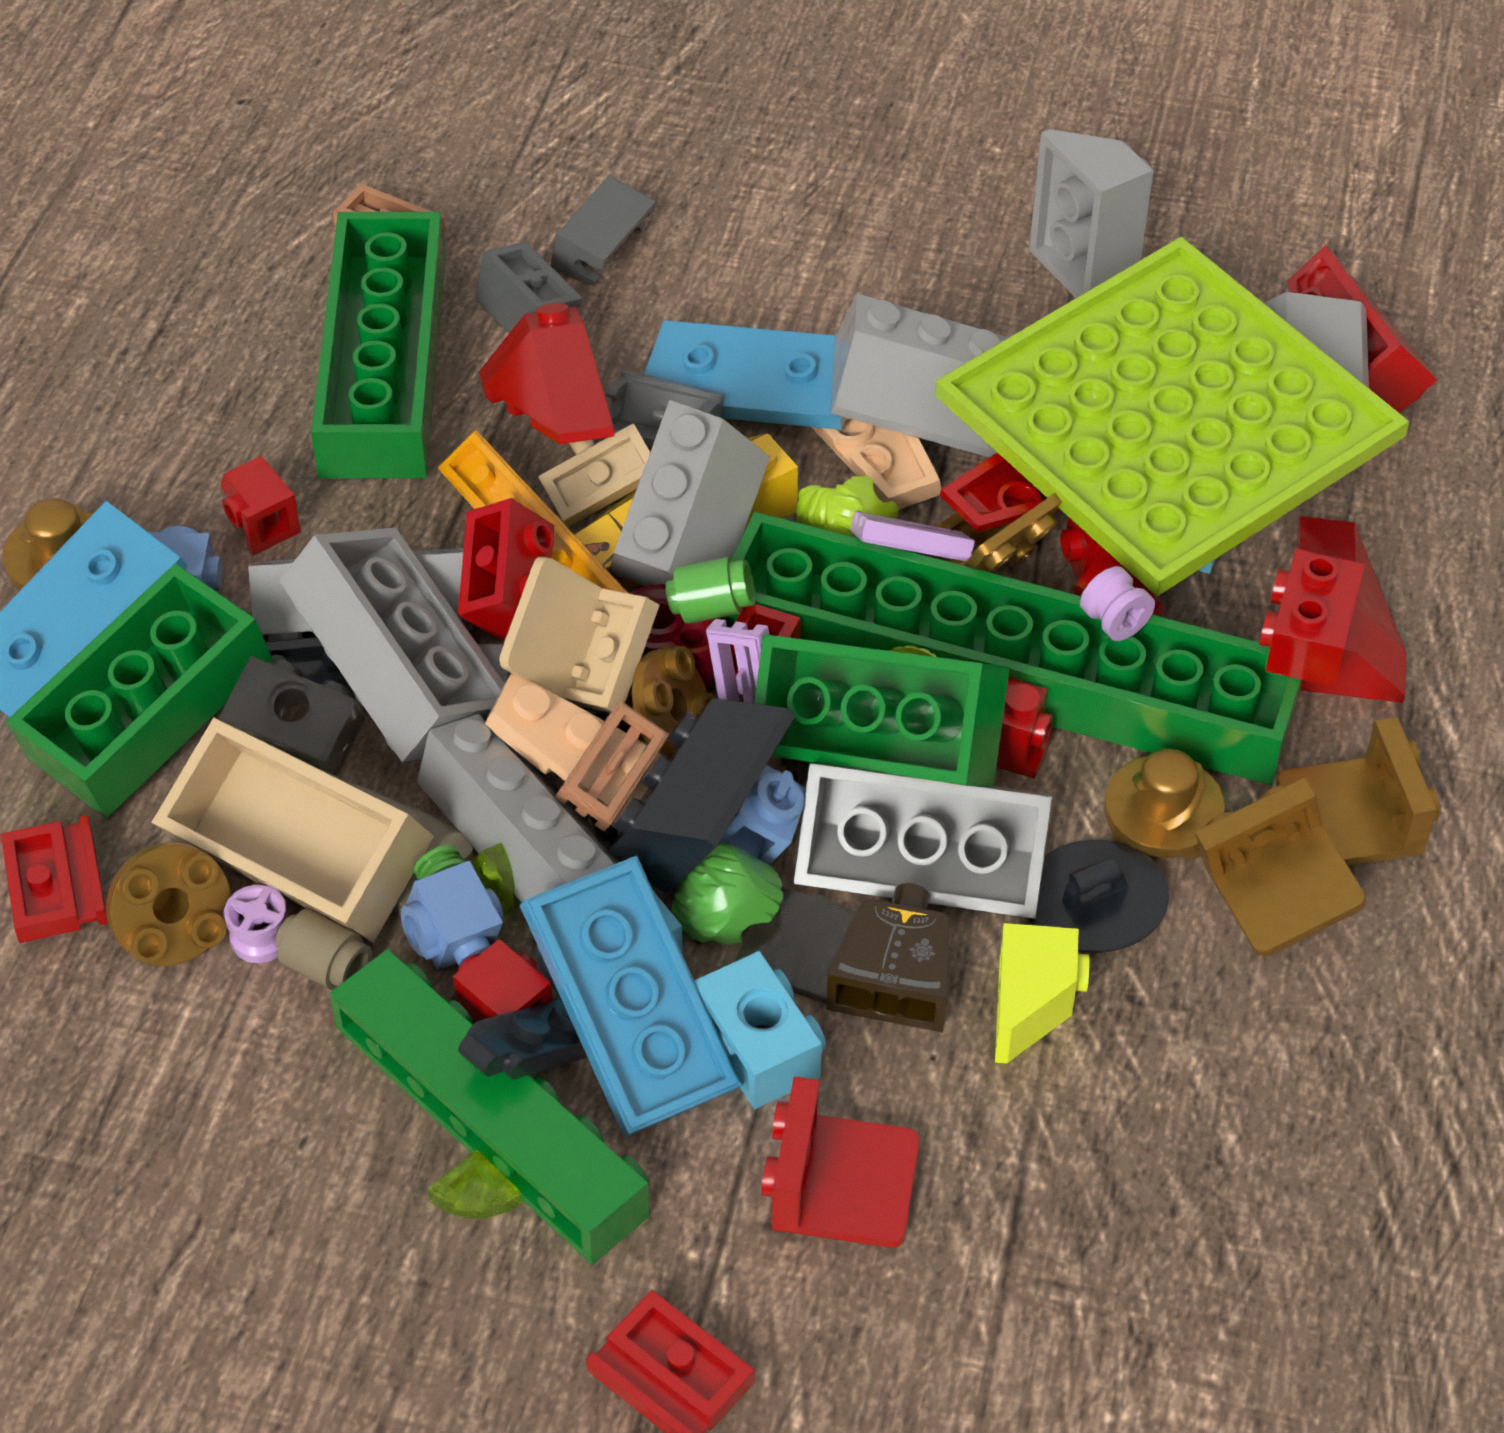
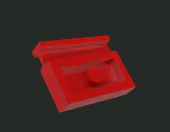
M88 815L79 817L80 823L62 826L61 821L0 833L14 929L19 943L81 930L80 924L98 921L99 926L108 924L94 837Z
M653 1290L606 1337L607 1342L597 1353L592 1352L586 1358L587 1371L664 1433H705L708 1429L711 1431L755 1383L754 1368Z

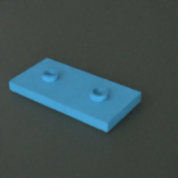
M663 321L644 374L725 393L721 418L843 430L846 417L831 414L834 342L836 335Z
M105 501L0 611V711L10 718L172 565L176 563L185 570L188 566L183 559L108 501Z
M637 856L525 899L521 903L520 908L624 1138L724 1096L742 1086Z

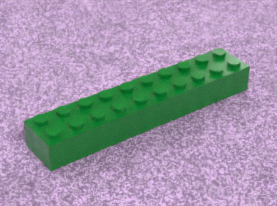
M755 511L732 557L733 561L745 559L749 564L755 587V604L800 617L801 639L886 651H890L898 646L911 645L927 649L939 658L1010 667L1008 677L1048 689L1045 713L1053 715L1052 727L1148 753L1161 749L1179 750L1188 754L1204 768L1271 786L1273 784L1303 680L1266 672L1270 648L1259 645V642L1152 615L1147 623L1131 637L1121 641H1113L1102 630V621L1090 618L1080 607L1081 596L893 547L863 542L859 538ZM739 614L718 619L726 620L727 627L731 628Z

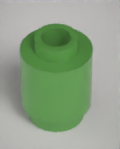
M729 556L675 567L674 579L666 581V596L672 614H681L683 621L686 624L741 614L743 607L755 604V587L748 562L745 559L733 561Z

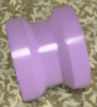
M1115 566L1098 574L1087 585L1080 599V607L1090 618L1102 621V630L1113 641H1121L1137 633L1147 623L1154 611L1155 600L1144 589L1134 588L1133 578L1122 567Z
M264 885L246 886L236 891L227 900L224 908L226 926L229 929L230 943L233 951L239 958L252 963L270 962L278 958V948L276 947L275 940L280 926L287 918L285 899L279 891Z

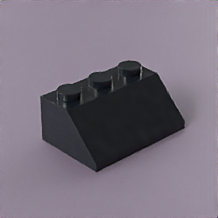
M714 698L696 716L687 710L667 737V740L675 745L668 757L659 753L643 774L640 783L647 787L644 795L640 800L632 796L615 818L612 826L620 832L607 852L620 862L637 856L648 881L665 894H668L717 847L796 715L787 708Z

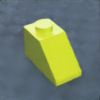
M1003 923L999 957L995 1063H1009L1072 1016L1075 992H1087L1089 980V955L1078 954L1079 929Z

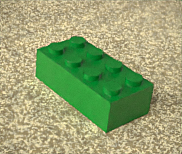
M175 563L5 722L29 761L107 819L273 658L255 618Z
M763 634L754 704L787 708L796 715L772 756L965 786L994 787L1010 667Z

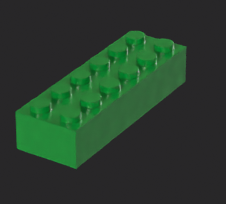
M338 212L311 428L318 478H427L446 259L441 212Z

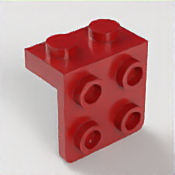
M794 1076L789 1102L778 1100L774 1114L772 1139L782 1141L779 1158L767 1156L763 1172L761 1196L772 1197V1230L888 1248L900 1246L905 1239L919 1149V1135L913 1129L818 1115L820 1080Z

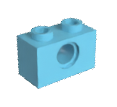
M760 951L694 980L741 1081L742 1086L740 1089L754 1110L791 1093L794 1076L816 1080L821 1078L822 1051L826 1049L824 1034L815 1018L811 1015L804 1017L794 1003L793 989L786 975L780 969L773 971ZM766 1025L770 1026L771 1028L758 1029L755 1028V1026Z

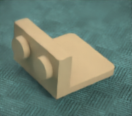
M538 557L533 563L512 624L505 638L500 654V665L510 673L534 682L576 706L611 713L619 700L625 703L636 667L640 662L660 605L644 596L602 589L554 559Z

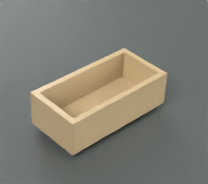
M214 717L151 822L180 843L189 844L202 850L221 865L260 885L269 886L279 891L283 897L306 909H312L360 934L362 938L371 943H374L412 877L416 862L425 854L434 838V835L408 813Z

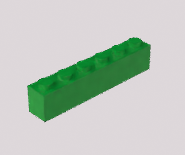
M386 949L329 993L336 1028L591 1265H594L650 1217V1183L642 1167L631 1157L624 1155L620 1158L604 1143L603 1136L598 1128L587 1117L579 1115L576 1118L562 1106L557 1093L545 1079L540 1076H535L532 1079L528 1075L512 1080L504 1072L486 1077L458 1052L461 1041L466 1037L474 1022L459 1002L453 999L447 1002L434 991L429 978L416 964L409 962L405 965L389 949Z

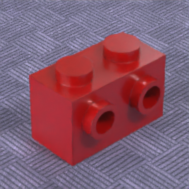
M513 498L467 511L458 616L498 639L505 640L534 561L538 557L552 558L555 544V525Z
M1295 549L1290 571L1278 569L1270 603L1280 605L1279 613L1267 611L1259 645L1270 648L1266 672L1331 687L1336 686L1365 564Z

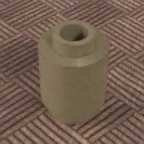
M309 908L302 910L297 915L293 914L286 918L276 935L275 944L278 948L279 962L329 990H334L371 962L372 950L363 943V938L360 934Z

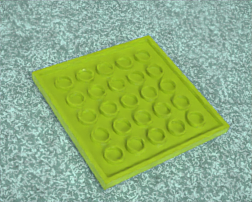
M1179 237L935 381V397L1047 498L1056 493L1062 501L1058 508L1156 596L1167 591L1405 438L1409 426V421L1183 237Z

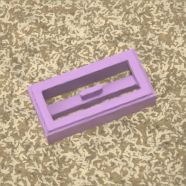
M854 511L850 529L863 542L961 561H967L971 557L975 542L974 539L964 535L961 531Z
M715 619L706 629L718 699L740 702V693L743 694L744 703L754 704L763 634L769 635L768 626L757 624L753 630H748L747 623L735 622L730 628L727 627L726 620ZM730 644L734 645L739 671L736 676Z

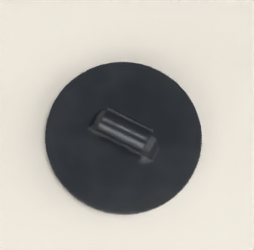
M1085 840L1070 843L1046 854L1036 918H1028L1031 925L1079 929V952L1104 953L1124 949L1149 936L1163 920L1169 903L1167 880L1159 866L1150 857L1128 845L1107 840Z

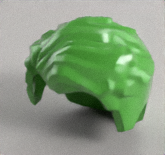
M719 842L717 847L677 884V891L674 894V902L670 910L682 925V931L693 940H698L701 943L717 942L737 945L743 941L741 933L750 925L770 922L778 912L780 903L783 900V891H781L782 881L779 878V874L767 863L737 846Z

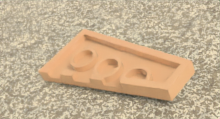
M846 418L843 430L811 427L856 476L868 475L874 480V492L882 502L895 501L900 510L940 495V479L918 437Z
M511 673L485 725L543 774L553 771L565 781L605 721L542 686ZM618 728L614 730L577 787L587 793L626 732ZM638 739L635 741L597 799L605 806L609 804L646 747V743ZM640 780L623 807L632 796L640 800L644 795L647 787L640 783Z

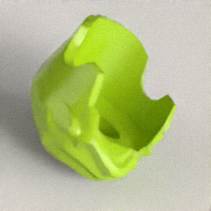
M868 475L853 476L843 485L837 484L836 488L810 485L801 489L798 493L799 501L796 506L797 523L858 538L850 530L854 511L896 519L899 515V508L895 501L882 502L879 500L873 489L874 480Z

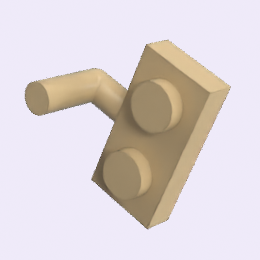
M634 423L616 432L614 437H608L597 444L593 440L569 443L576 455L538 476L567 527L572 526L637 489L650 451Z

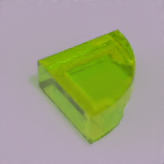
M502 843L483 850L471 861V864L484 888H490L497 895L502 906L503 918H506L510 914L514 903V880Z
M478 1150L427 1189L431 1203L449 1214L463 1218L493 1217L521 1204L520 1191Z

